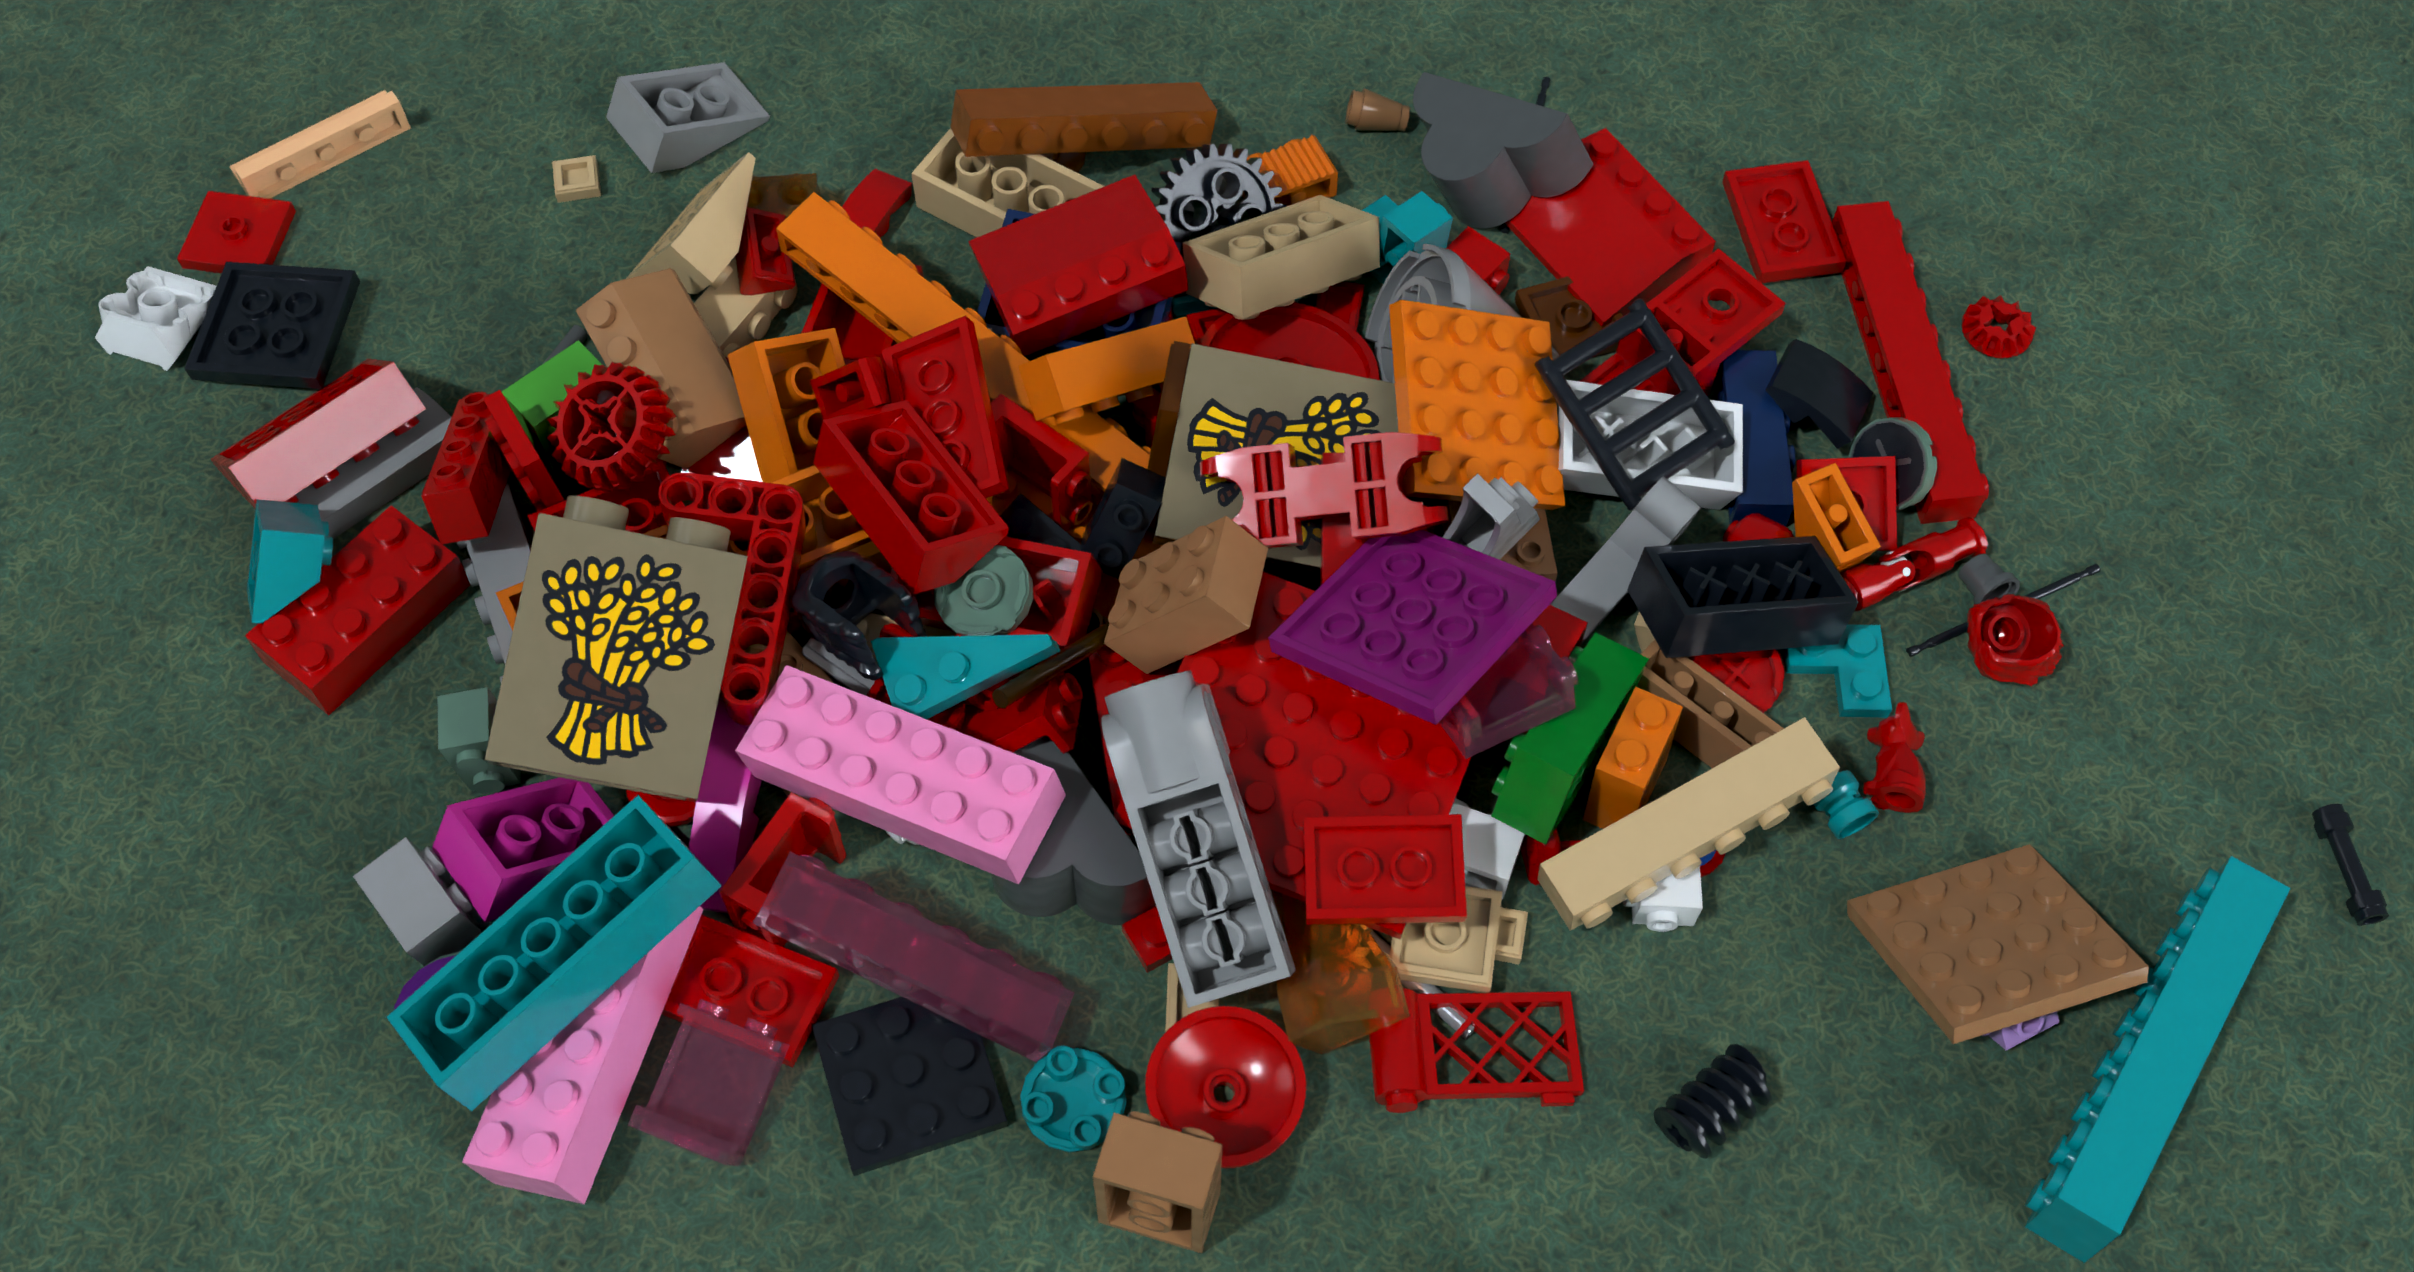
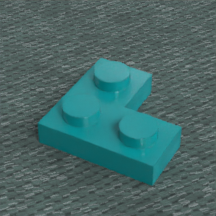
M1848 624L1838 644L1783 649L1786 673L1834 674L1839 717H1889L1892 711L1881 625Z

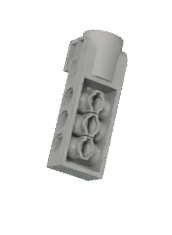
M1190 670L1154 679L1106 696L1104 699L1109 714L1103 715L1101 718L1105 743L1188 1008L1290 977L1296 968L1228 754L1230 749L1209 684L1202 683L1196 685Z

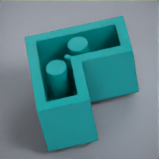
M1423 191L1399 206L1388 196L1384 195L1362 210L1379 217L1380 268L1369 272L1382 284H1384L1393 267L1408 251L1421 254L1425 251L1423 250V244H1431L1442 248L1447 247L1453 217L1441 204L1433 201Z

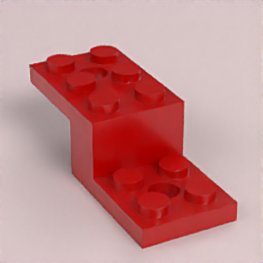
M1718 248L1646 303V305L1668 335L1705 394L1709 396L1720 363L1782 315L1786 303ZM1722 300L1730 306V309L1725 311L1716 310L1708 302ZM1639 328L1621 339L1616 353L1579 382L1603 385L1655 351ZM1666 368L1632 388L1673 395L1681 392Z

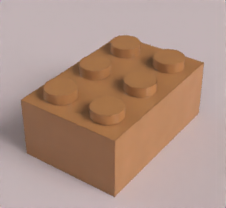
M1224 516L1206 526H1199L1192 533L1172 543H1165L1159 549L1139 559L1131 560L1125 565L1119 576L1120 586L1115 605L1108 615L1109 626L1104 644L1148 674L1184 658L1185 655L1189 656L1249 629L1268 548L1229 517Z
M1129 1112L1128 1117L1113 1113L1093 1174L1098 1223L1202 1253L1221 1192L1222 1144L1214 1142V1137L1209 1133L1196 1128L1185 1127L1179 1132L1162 1127L1158 1119L1145 1113Z

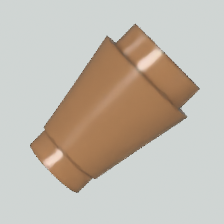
M1363 88L1362 92L1352 90L1345 124L1355 126V130H1398L1405 132L1410 114V106L1402 105Z

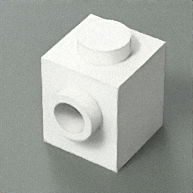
M1700 866L1682 878L1675 879L1673 874L1662 879L1656 883L1658 888L1655 892L1637 903L1631 904L1629 899L1623 901L1624 907H1632L1633 924H1646L1647 928L1652 931L1665 932L1674 930L1678 926H1694L1703 908Z

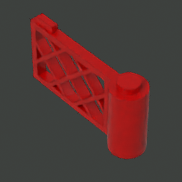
M1385 988L1374 991L1365 997L1375 1102L1386 1105L1388 1112H1410L1418 1108V1102L1433 1099L1540 1097L1541 1107L1573 1106L1575 1103L1574 1096H1581L1584 1092L1571 991L1417 994L1413 990L1406 988ZM1559 1006L1561 1027L1552 1037L1528 1018L1537 1007ZM1450 1007L1466 1021L1448 1039L1432 1025L1430 1009ZM1521 1007H1528L1523 1013L1517 1009ZM1465 1008H1477V1009L1471 1014V1013H1470L1468 1010H1466ZM1486 1008H1500L1515 1021L1501 1038L1477 1019ZM1470 1025L1474 1026V1031L1492 1046L1478 1064L1454 1044ZM1520 1026L1544 1046L1530 1063L1506 1044L1507 1040ZM1562 1035H1563L1564 1048H1563L1560 1044L1557 1043V1040H1558ZM1434 1042L1441 1047V1049L1436 1054L1434 1051ZM1550 1051L1567 1065L1569 1081L1551 1082L1534 1067ZM1446 1052L1470 1072L1460 1084H1438L1436 1063ZM1497 1052L1521 1071L1512 1083H1499L1483 1069ZM1527 1076V1077H1528L1529 1079H1531L1533 1082H1522V1081H1523V1079ZM1476 1077L1481 1083L1470 1082Z

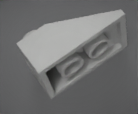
M722 62L618 77L606 118L651 173L684 168L766 123L769 121L770 115L726 63Z

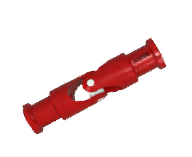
M1966 517L1959 520L1955 528L1941 534L1938 532L1929 533L1887 552L1879 558L1880 562L1873 565L1859 564L1840 574L1859 602L1855 611H1860L1882 601L1893 592L1904 591L1952 570L1954 563L1967 557L1973 558L1980 554H1986L1988 547L1987 537L1982 527L1973 518ZM1909 553L1912 557L1913 563L1908 561L1902 555Z

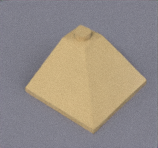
M748 152L703 187L626 279L671 268L676 271L689 294H698L709 285L717 289L732 273L733 268L728 264L739 252L756 158Z

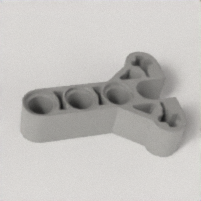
M1664 476L1648 491L1609 540L1550 604L1588 622L1582 643L1628 593V586L1644 547L1673 545L1701 509Z

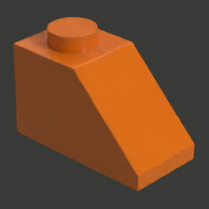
M1836 463L1797 478L1792 482L1795 536H1816L1839 573L1858 565L1881 547Z

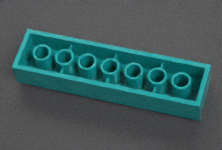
M2230 856L2217 871L2209 867L2199 880L2195 890L2190 888L2186 892L2175 911V914L2181 917L2175 929L2170 927L2166 931L2155 950V954L2160 956V959L2154 969L2149 967L2147 983L2137 985L2134 994L2140 997L2133 1010L2128 1008L2124 1012L2114 1029L2113 1035L2119 1038L2112 1051L2107 1049L2103 1053L2091 1076L2098 1081L2090 1093L2086 1091L2083 1093L2070 1115V1119L2075 1121L2076 1124L2068 1136L2063 1134L2048 1158V1162L2054 1165L2046 1180L2043 1178L2038 1180L2026 1200L2025 1206L2033 1210L2025 1225L2027 1229L2083 1263L2087 1262L2121 1234L2290 891L2288 886Z

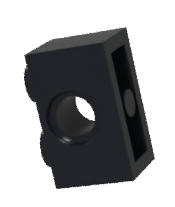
M1121 458L1082 535L1079 551L1092 553L1102 568L1103 573L1119 579L1122 569L1132 560L1161 505L1166 478L1124 458Z

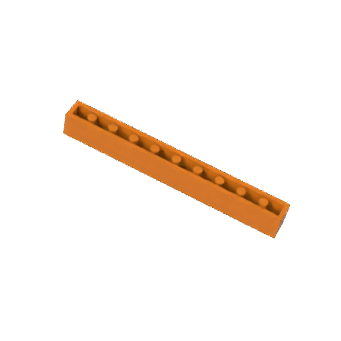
M813 192L776 228L780 248L783 253L897 343L966 315L975 325L990 402L1001 393L1034 415L1018 368L1019 365L1027 363L1029 360L1022 355L1018 345L1006 335L999 337L987 328L984 319L975 310L969 307L964 310L955 303L947 289L935 280L929 282L918 274L915 265L906 256L900 253L895 256L883 246L879 236L870 228L863 227L861 229L849 219L847 212L837 202L833 200L827 202ZM1091 406L1083 407L1085 416L1065 423L1057 424L1055 416L1042 419V422L1089 453L1091 495L1098 502L1104 494L1121 458L1148 469L1151 448L1147 446L1140 448L1128 438L1127 432L1118 422L1111 418L1105 420L1097 413L1093 414Z

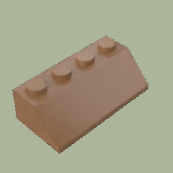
M669 268L612 282L576 309L579 318L607 367L610 366L611 362L621 363L626 367L628 365L631 367L635 366L644 371L645 375L655 378L661 385L660 389L666 392L671 399L667 407L672 409L677 417L666 425L671 427L676 435L666 438L663 444L671 454L659 453L658 459L688 469L746 426L731 367L675 270Z

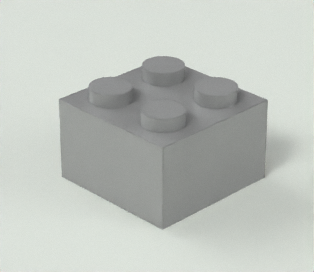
M407 837L403 838L353 876L406 953L423 966L440 956L462 951L493 923V921L484 922L432 848L427 846L420 850Z

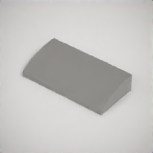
M418 387L413 390L426 410L416 415L420 421L416 426L399 436H395L393 432H390L377 441L380 448L369 457L359 462H355L353 458H350L336 468L340 474L326 485L315 489L311 484L295 494L299 499L297 503L318 505L321 521L329 522V537L336 538L430 474L452 417Z

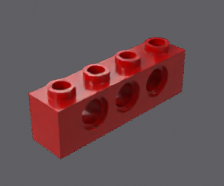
M474 392L458 400L421 494L441 545L489 537L512 469L484 421L492 416L483 400L484 397L490 395L486 392Z

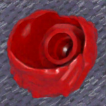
M2006 594L2001 598L1995 597L1982 601L1979 604H1974L1967 613V633L1969 635L1967 646L1982 676L1999 682H2014L2033 686L2037 684L2039 677L2048 676L2054 672L2055 665L2062 658L2060 649L2064 645L2060 637L2062 630L2048 603L2027 596Z

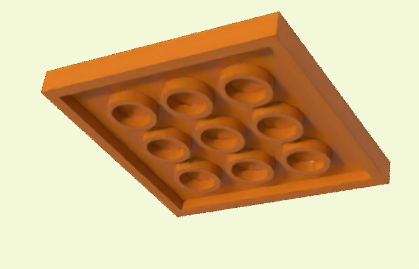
M1399 300L1390 304L1389 313L1398 432L1439 437L1442 440L1443 451L1439 454L1422 456L1423 461L1413 463L1407 469L1402 483L1405 495L1407 497L1462 502L1463 487L1478 473L1487 483L1494 477L1497 479L1502 477L1510 486L1519 481L1538 500V503L1533 508L1554 510L1564 507L1563 475L1558 470L1559 427L1557 403L1534 366L1535 362L1541 358L1549 356L1553 360L1550 322L1407 300Z

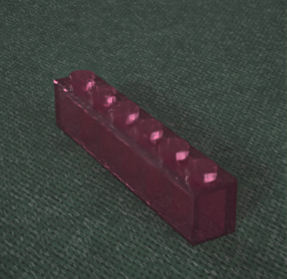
M791 851L789 852L753 921V924L1036 1063L1053 1047L1075 993L1063 987L1061 981L1053 975L1045 972L1034 973L1016 964L1015 959L1010 954L999 949H986L970 941L968 935L962 930L948 925L940 926L922 917L921 912L917 908L907 903H893L875 894L874 889L869 884L858 879H845L829 871L822 861L809 855L799 856Z

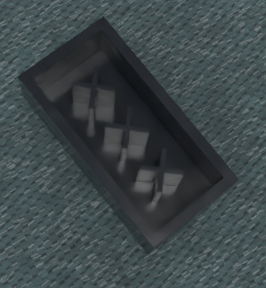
M1816 536L1644 547L1627 589L1666 658L1838 644L1859 603Z

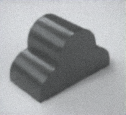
M1423 72L1416 84L1413 94L1414 108L1428 131L1421 149L1423 164L1455 216L1467 226L1491 228L1501 225L1515 217L1524 208L1531 196L1552 197L1574 188L1585 178L1593 166V162L1568 113Z
M1042 736L1014 751L1013 753L1053 768L1066 796L1019 885L991 874L994 889L1000 899L1014 911L1033 917L1053 916L1077 904L1091 918L1111 925H1122L1154 908L1155 900L1140 852L1068 752L1063 754L1048 736Z

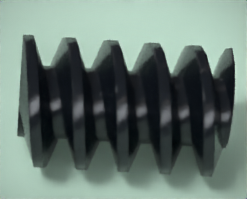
M1730 1044L1724 1055H1718L1713 1059L1711 1068L1700 1070L1696 1075V1081L1685 1083L1681 1088V1094H1673L1666 1101V1107L1655 1109L1653 1113L1654 1120L1662 1133L1677 1147L1687 1152L1693 1151L1699 1157L1707 1159L1712 1152L1705 1140L1706 1137L1717 1145H1723L1727 1138L1720 1126L1721 1124L1730 1131L1737 1132L1742 1124L1736 1111L1745 1118L1752 1119L1757 1111L1751 1098L1760 1105L1767 1106L1771 1102V1094L1766 1087V1073L1756 1057L1745 1047L1738 1044Z

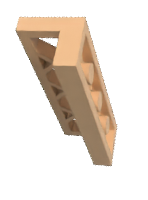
M383 90L229 167L248 196L270 199L411 129L401 103L393 91L387 93L386 90Z

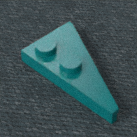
M1049 634L881 637L871 640L878 665L884 674L882 677L891 705L924 719H929L1060 652L1058 643Z

